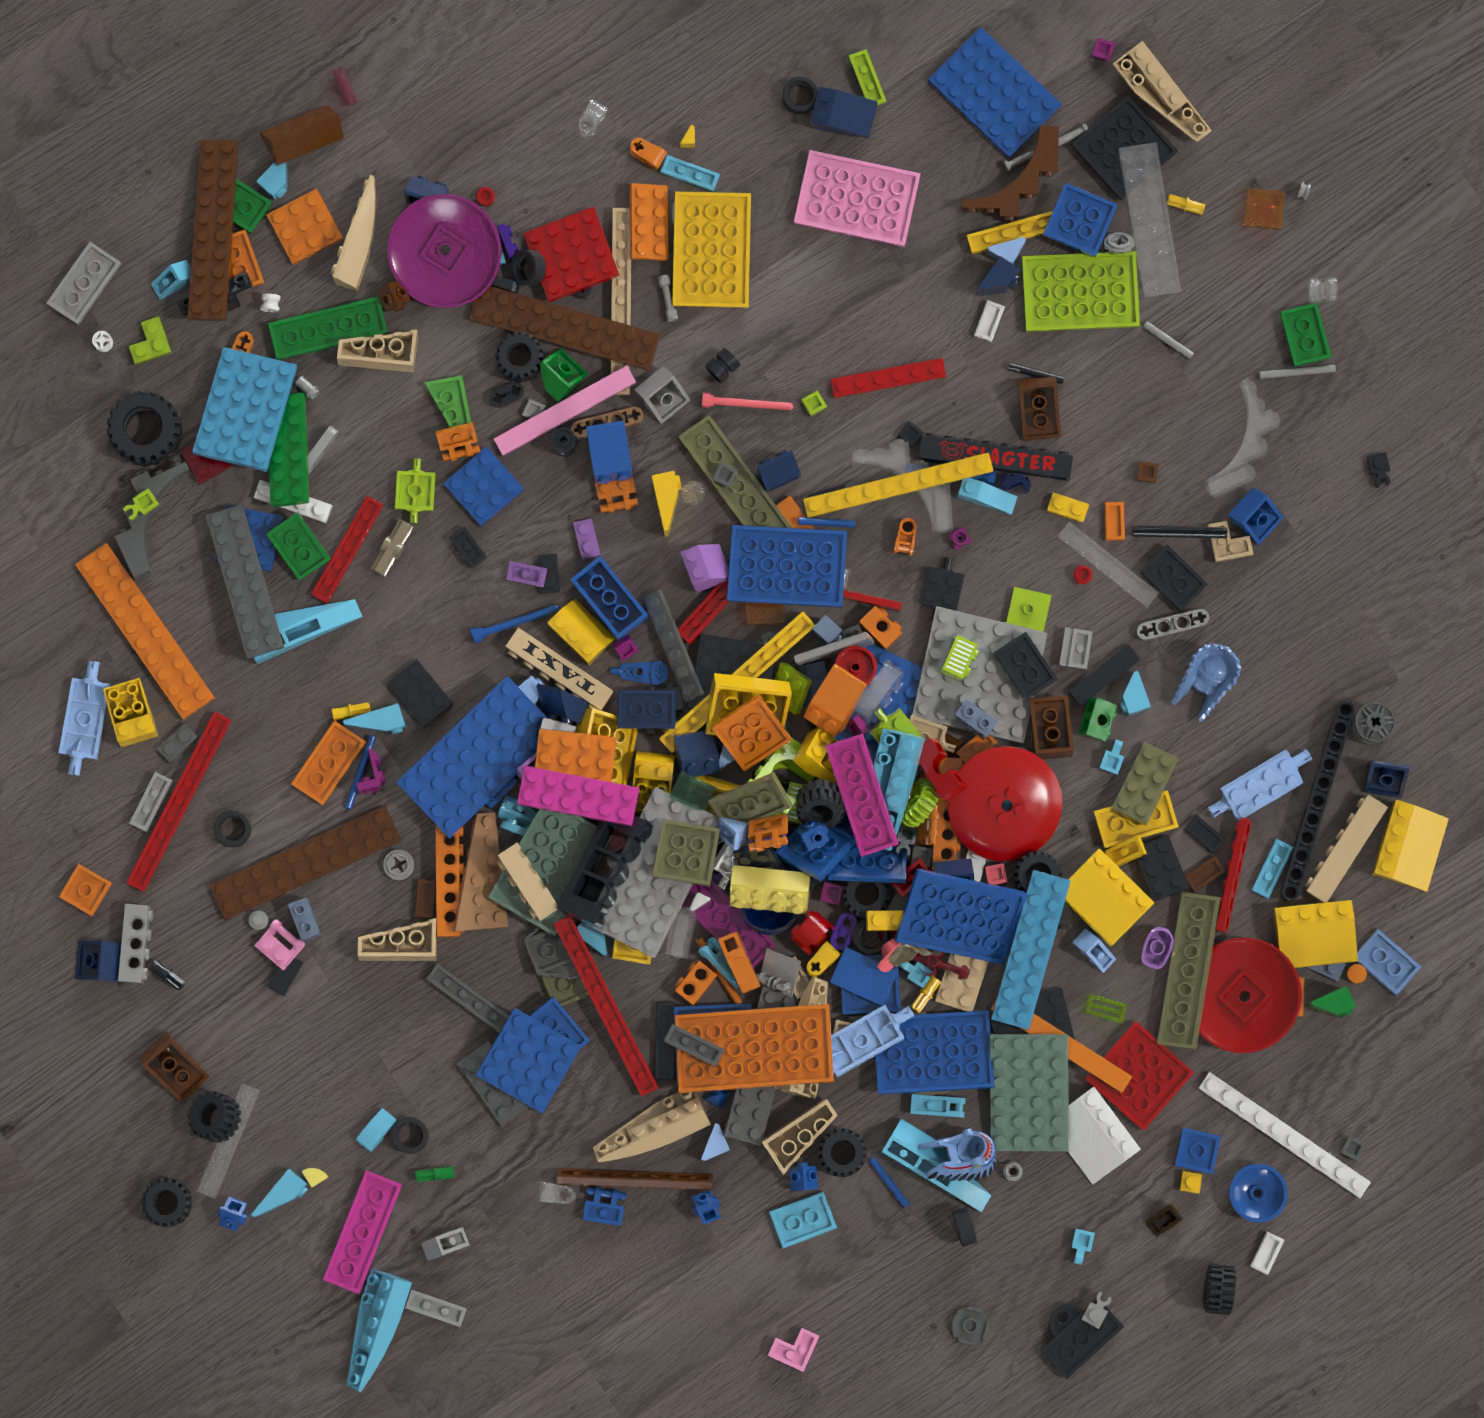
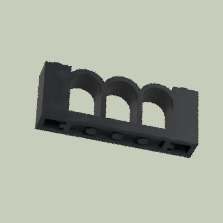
M635 815L632 827L600 821L556 908L565 915L602 930L609 919L610 912L608 909L615 904L617 899L615 887L622 885L627 880L629 875L627 863L634 861L639 856L641 842L645 844L647 839L650 838L653 826L647 820ZM613 831L631 838L630 847L624 853L617 854L604 849ZM600 855L618 861V871L612 877L604 878L592 873ZM588 879L606 886V894L600 901L591 902L580 897Z

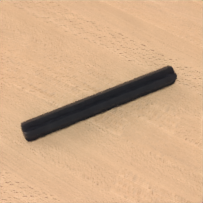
M1133 526L1132 534L1134 537L1226 539L1228 530L1227 528Z

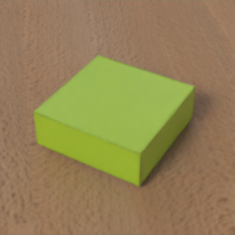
M818 390L801 399L810 417L827 408Z

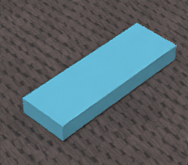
M666 155L660 174L709 192H714L720 177L718 173Z
M1275 839L1253 884L1252 892L1269 899L1294 847Z

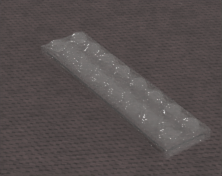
M1157 143L1119 148L1143 298L1180 293L1182 291Z

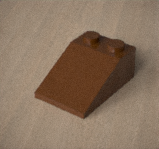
M1056 377L1017 380L1023 441L1061 437Z
M1068 695L1029 699L1033 754L1042 760L1072 757L1074 746Z
M167 1031L138 1057L142 1066L181 1103L210 1077Z

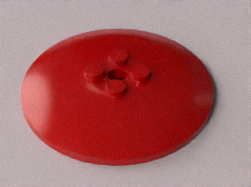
M993 747L974 755L958 770L967 788L951 800H947V810L953 831L969 850L986 859L1013 861L1021 859L1030 852L1038 851L1054 834L1062 813V792L1054 772L1040 757L1018 747ZM1003 801H1011V808L1009 810L1001 808Z
M1235 938L1214 946L1199 1030L1203 1038L1222 1050L1247 1054L1265 1050L1285 1037L1296 1022L1302 1002L1300 978L1290 959L1272 944L1254 938ZM1243 992L1250 993V999L1247 1002H1242L1240 999Z

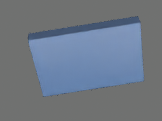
M1376 929L1357 951V963L1362 965L1366 971L1395 996L1399 994L1421 968L1416 961L1379 929Z

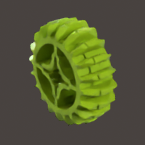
M921 778L914 781L912 794L901 821L903 826L918 827L920 823H924V820L929 817L930 813H933L932 810L936 807L939 799L934 791L935 786L927 779Z

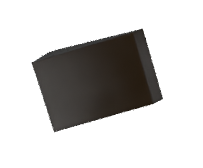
M1170 1203L1145 1222L1156 1237L1182 1221L1183 1218L1173 1204Z

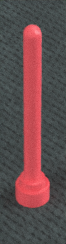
M703 392L702 407L709 408L713 405H727L789 411L793 409L792 403L714 397V395L708 392Z

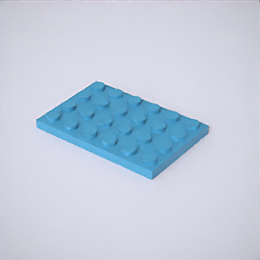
M223 347L192 451L193 454L267 472L297 371V364Z

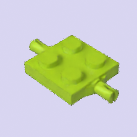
M416 458L413 459V470L397 471L395 510L410 512L409 523L412 524L413 516L414 524L418 523V512H434L436 473L420 470L421 459L417 461Z
M881 708L877 709L878 712L876 710L873 712L880 722L870 731V734L878 744L883 728L922 737L900 708L887 716Z

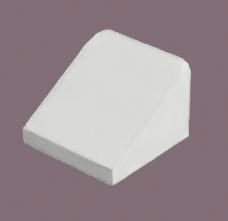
M696 893L689 908L690 911H696L708 903L711 898L701 893Z

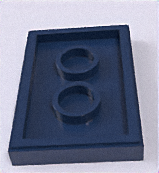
M618 690L617 729H675L676 690Z

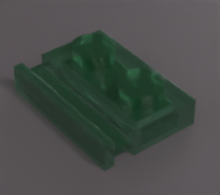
M681 771L669 797L698 811H706L709 804L708 801L712 798L716 787Z

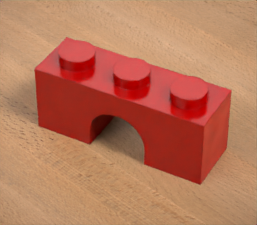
M930 738L923 744L918 765L923 767L926 772L924 774L926 779L935 786L934 791L939 798L951 800L967 788V785L958 771L950 769L944 774L940 772V763L948 755L938 740Z

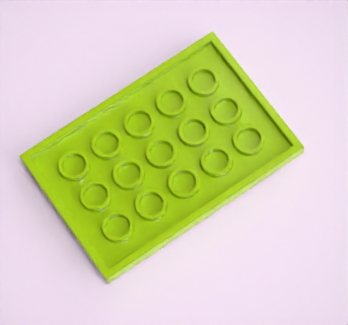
M1136 251L1125 252L1124 255L1122 253L1116 255L1115 252L1097 253L1096 257L1086 253L1022 256L1026 332L1140 327Z

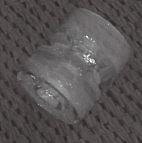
M1320 277L1309 278V302H1321L1322 299H1325L1326 302L1337 301V277H1325L1324 280H1321Z

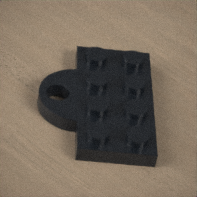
M1065 1304L1056 1308L1052 1313L1049 1326L1054 1338L1040 1351L1066 1379L1074 1374L1124 1328L1122 1323L1106 1306L1103 1309L1108 1311L1099 1329L1081 1319L1087 1308L1083 1310L1076 1305ZM1060 1311H1065L1068 1314V1319L1065 1322H1060L1057 1319V1314Z

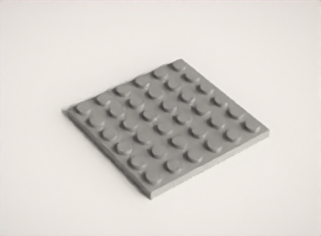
M936 606L912 715L951 728L971 732L952 718L961 704L967 699L998 721L988 736L1024 744L1030 717L1029 699L1024 700L993 653L1024 632H1027L1043 656L1048 633ZM957 635L977 643L976 650H979L975 661L971 660L969 664L971 671L968 677H964L961 682L940 673L952 642Z

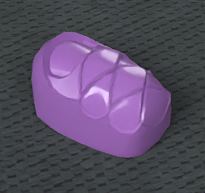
M1158 926L1149 932L1141 955V961L1144 965L1154 969H1160L1165 965L1174 942L1173 936L1168 929Z

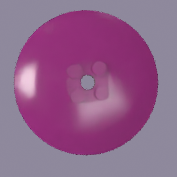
M452 194L426 196L409 205L392 226L387 248L389 265L396 281L414 299L426 305L439 308L462 306L481 296L494 281L500 267L502 255L498 231L488 214L474 202ZM448 245L451 249L450 254H443L440 250L441 246Z

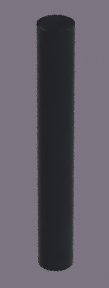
M1009 363L1008 370L1037 378L1055 376L1056 382L1063 384L1065 378L1014 363Z

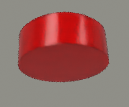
M489 187L480 188L476 193L478 204L483 207L491 206L495 201L494 191Z

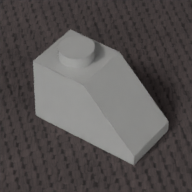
M463 1227L422 1242L421 1245L427 1260L430 1261L467 1247L469 1242Z

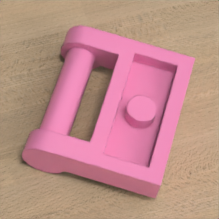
M276 919L254 946L284 971L303 949L305 943L301 939L294 937ZM277 932L293 945L291 950L274 937Z

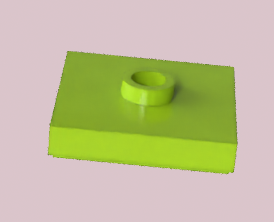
M1014 587L1006 623L1044 632L1052 595Z

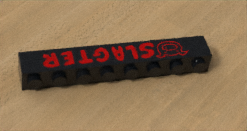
M926 433V435L921 436L918 461L945 464L989 453L993 470L998 472L1063 481L1070 480L1073 456L1069 455V452L1058 451V453H1050L1049 449L1043 448L1036 451L1031 450V447L1028 446L1014 448L1012 444L1002 443L999 446L993 445L994 442L991 441L978 443L971 438L956 440V437L949 435L941 438L937 437V434Z

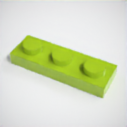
M867 49L849 55V60L864 98L877 101V106L886 103V98Z

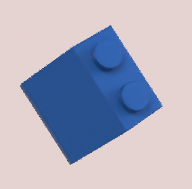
M1253 487L1228 514L1233 523L1243 533L1250 536V539L1257 545H1260L1284 518L1270 498Z

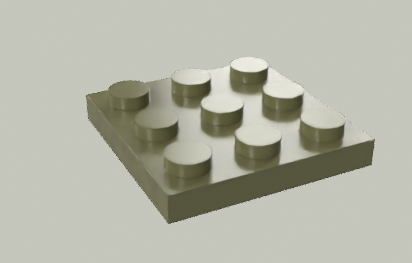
M663 819L652 876L710 887L720 829Z

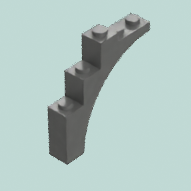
M177 462L167 471L164 469L157 471L152 478L148 471H140L134 474V478L130 480L137 495L149 488L158 502L173 483L191 472L187 463ZM131 500L126 503V506L134 505L135 502ZM128 510L125 512V515L132 528L122 529L118 532V535L114 536L135 580L153 573L147 550V529L153 510L146 515H143L140 511L134 520L129 519L133 515V510Z

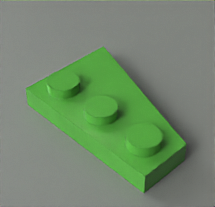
M462 375L425 382L450 428L471 422Z

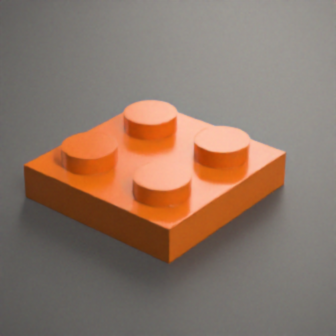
M78 864L59 897L93 917L113 883Z

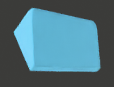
M506 795L500 807L498 817L507 820V818L513 819L518 822L517 825L523 827L525 825L530 826L536 813L531 807L517 805L518 799Z

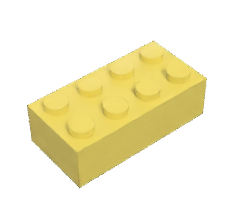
M733 865L730 906L807 914L810 875L805 872Z

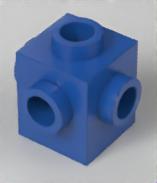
M816 819L807 821L803 827L796 830L804 847L809 852L823 847L829 841L827 836L829 831L824 823L821 824Z
M808 1162L796 1163L797 1167L789 1168L791 1191L818 1189L816 1166H808Z
M710 1190L692 1197L695 1205L691 1207L695 1216H700L703 1225L721 1218L718 1207L721 1205L717 1196L713 1197Z
M228 1197L225 1205L220 1207L218 1217H221L219 1226L237 1232L239 1226L244 1225L247 1219V1214H245L247 1203Z

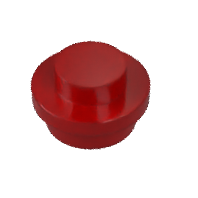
M1078 566L1074 570L1073 578L1078 584H1087L1092 579V571L1087 566Z

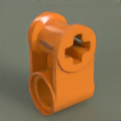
M643 138L633 139L630 145L631 156L655 170L659 169L667 154L664 149L653 145ZM639 145L642 146V149H639V151L635 150Z
M905 518L900 522L893 553L902 552L912 556L916 533V522L913 519ZM903 524H912L913 530L905 532L902 528Z

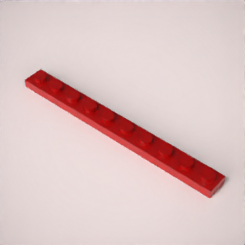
M214 711L127 884L143 892L146 891L232 722L231 719Z
M567 916L554 923L553 925L641 1097L656 1090L659 1087L572 917Z

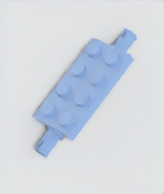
M88 661L86 677H83V679L72 678L59 747V754L71 757L68 771L70 775L80 776L82 759L98 760L107 709L103 689L111 687V684L98 682L97 675L100 662Z
M1305 749L1300 754L1291 758L1287 750L1282 751L1220 788L1223 794L1222 800L1208 807L1209 813L1215 818L1224 811L1231 810L1237 821H1240L1241 817L1249 816L1304 783L1298 772V767L1311 761V755Z
M883 1005L831 1035L833 1071L836 1076L840 1077L904 1040L905 1038L899 1029V1024L914 1017L910 1007L907 1006L901 1011L891 1014L886 1005Z

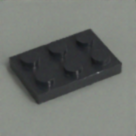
M1168 544L1140 571L1180 612L1208 585Z
M1024 632L993 653L1025 701L1058 680L1027 632Z
M417 659L387 683L423 728L454 704Z
M1169 835L1143 844L1147 854L1137 858L1136 861L1152 901L1156 902L1189 890L1190 887Z
M742 846L738 850H733V855L740 866L786 870L772 847L765 848L764 851L759 852L757 850L750 851L749 846Z

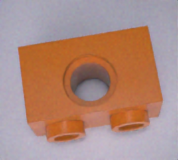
M874 606L859 621V624L884 650H887L902 635L900 631L902 628L896 621L891 622L887 618L888 613L882 607L878 609ZM881 622L885 623L887 630L881 632L876 628V625Z

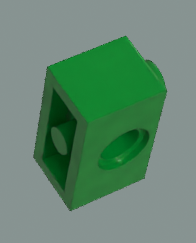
M1089 698L1078 734L1096 741H1106L1111 733L1110 727L1112 720L1116 716L1117 705L1100 698ZM1098 716L1101 718L1100 724L1097 722Z

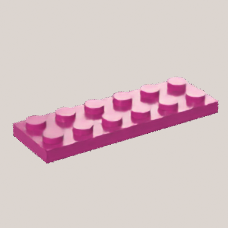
M863 734L825 746L861 857L899 845Z
M525 766L517 805L632 827L639 787Z
M366 1170L324 1275V1281L360 1294L403 1184Z

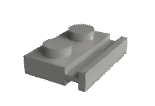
M1065 627L1059 666L1087 670L1092 631Z

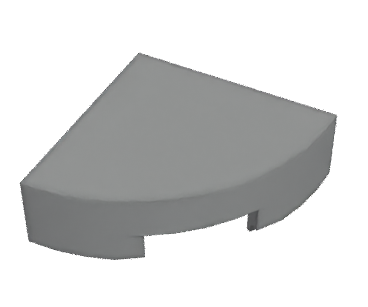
M529 398L521 416L532 418L545 411L547 406Z

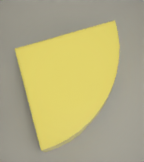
M308 1168L302 1171L312 1188L328 1178L325 1172L316 1168Z

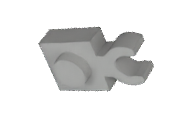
M1102 1292L1097 1294L1096 1304L1089 1303L1081 1318L1098 1329L1108 1313L1103 1308L1111 1302V1297H1108L1105 1302L1100 1300Z

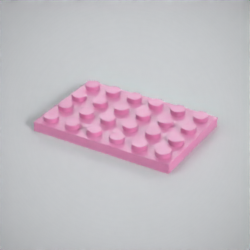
M810 150L794 224L905 248L921 173Z

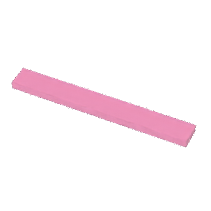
M625 366L494 438L502 455L505 456L637 382L628 366Z

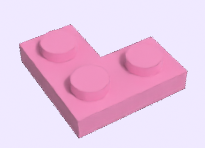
M801 1328L794 1346L775 1338L768 1356L804 1372L819 1336Z

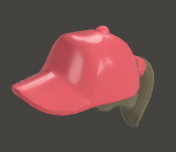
M891 939L882 946L881 953L883 959L878 963V969L882 972H888L894 966L898 967L901 963L911 961L917 953L922 956H930L932 953L926 948L899 943L895 939Z

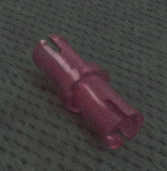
M340 67L333 70L332 73L339 85L338 90L342 92L347 106L356 104L358 99L352 89L353 84L348 80L344 68Z

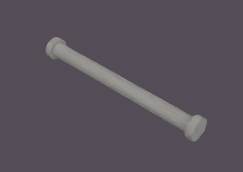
M1083 124L1081 128L1059 137L1058 146L1081 136L1088 130L1087 125ZM1034 150L1009 162L1008 160L1004 161L1006 170L1010 172L1012 168L1031 160Z

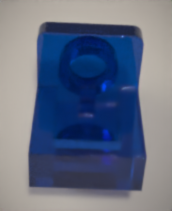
M1023 473L1016 476L1010 474L1004 477V481L1000 485L1003 491L1021 485L1025 494L1030 492L1029 488L1031 487L1028 477H1024Z

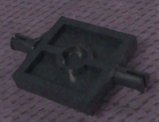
M945 557L943 568L927 567L919 605L928 606L933 609L931 621H933L936 606L954 611L958 609L965 574L950 570L952 558H949L948 562V557Z

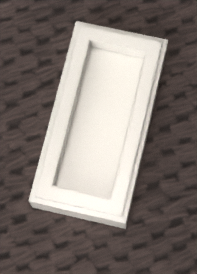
M987 300L974 336L992 343L1005 306Z
M1266 1231L1250 1267L1268 1275L1284 1239Z

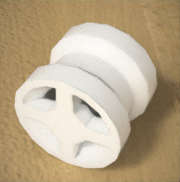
M262 294L263 304L260 310L271 313L279 312L278 302L281 297L276 294Z
M98 331L94 334L92 342L98 351L108 352L111 350L113 339L109 333Z

